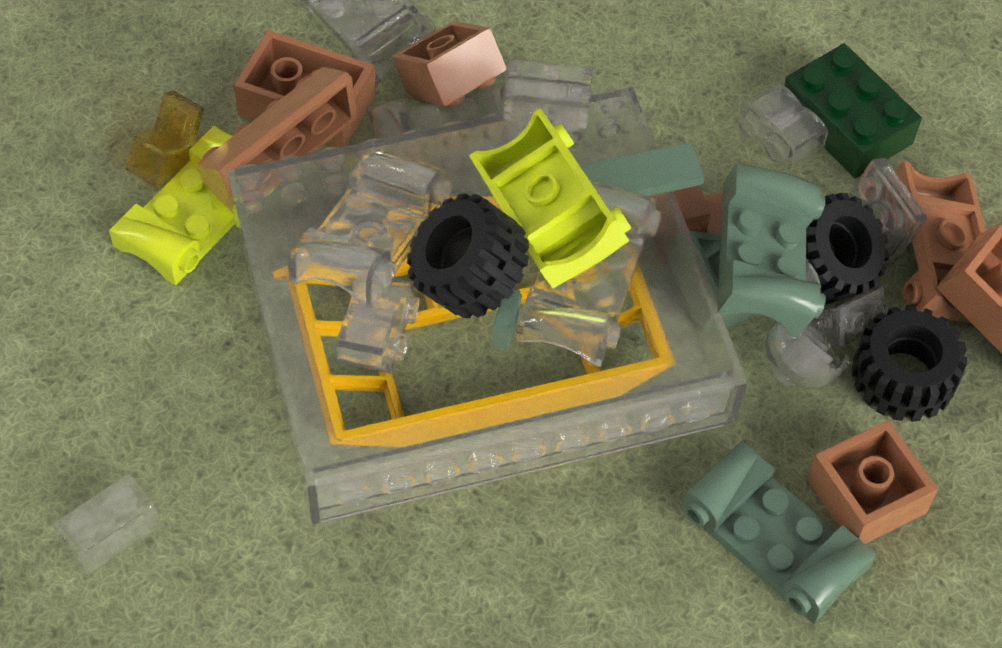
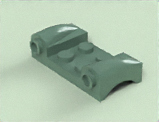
M739 162L736 163L723 182L718 314L725 316L737 313L764 315L779 322L785 327L790 336L796 338L799 337L813 318L817 319L821 315L825 305V294L820 293L819 283L806 281V228L813 219H819L825 206V196L821 195L819 185L784 172Z
M741 441L683 495L680 509L684 511L687 518L693 524L706 530L781 595L793 611L804 615L810 622L815 624L837 598L871 568L877 553L843 525L838 530H835L773 478L772 475L775 468Z

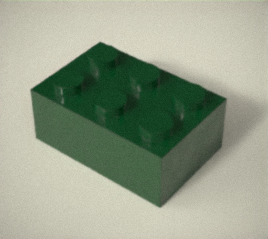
M845 43L786 76L780 104L855 179L912 145L922 119L906 101Z

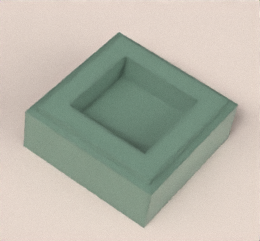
M512 289L514 293L509 299L504 298L500 301L501 306L498 308L493 324L492 347L507 351L511 346L520 316L522 298L520 290Z

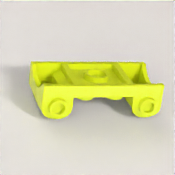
M539 108L533 112L525 129L511 142L496 149L475 151L469 157L503 212L523 227L526 232L524 237L529 241V249L527 251L551 287L555 288L604 260L628 243L629 239L625 233L632 228L618 206L612 210L608 209L568 149L574 145V142L561 122L553 127L545 113Z
M213 126L188 151L190 161L144 207L135 204L109 230L113 247L121 252L131 253L143 259L167 281L176 286L187 273L192 272L196 268L199 261L274 184L234 215L203 183L197 165L206 152L213 147H220L233 137V135Z

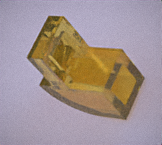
M174 90L164 93L154 128L134 135L125 169L154 187L167 184L190 161L188 151L201 139L197 136V132L205 108Z

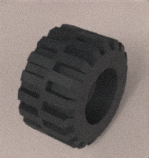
M458 194L455 200L450 197L443 201L440 208L435 207L429 213L428 219L425 222L422 221L417 228L419 232L416 237L412 238L410 244L412 252L407 255V264L411 266L408 270L409 279L414 281L413 286L418 291L455 315H459L462 318H471L472 315L477 318L484 316L488 309L494 311L500 307L501 299H509L514 293L512 289L516 283L521 282L524 276L521 273L522 269L528 265L529 256L525 254L529 249V241L524 237L526 232L522 226L517 224L518 222L480 195Z
M833 193L825 196V206L821 216L817 220L813 219L806 228V281L819 283L820 293L825 294V304H831L869 291V288L875 287L880 282L879 277L883 276L887 269L884 261L889 260V251L885 249V244L888 243L887 235L883 234L880 228L883 226L879 218L875 219L873 216L874 210L869 205L862 206V199L856 196L849 198L848 193H838L836 195ZM830 242H831V244H832V246H833V248H834L835 255H834L833 252H832V249H831V246H830Z
M906 305L904 311H901L896 306L889 308L887 315L880 312L874 316L872 323L869 322L867 324L853 360L852 377H857L854 383L857 392L865 390L862 400L868 406L875 401L879 404L876 412L884 416L886 411L890 410L895 412L894 420L902 421L905 414H910L911 422L920 421L924 412L928 418L937 415L939 408L944 410L949 405L967 366V357L964 356L967 348L965 342L958 341L961 334L957 328H949L947 326L949 320L945 317L936 318L932 316V310L924 308V311L920 312L916 311V306ZM895 353L913 355L927 366L928 371L913 372L897 365L890 355Z

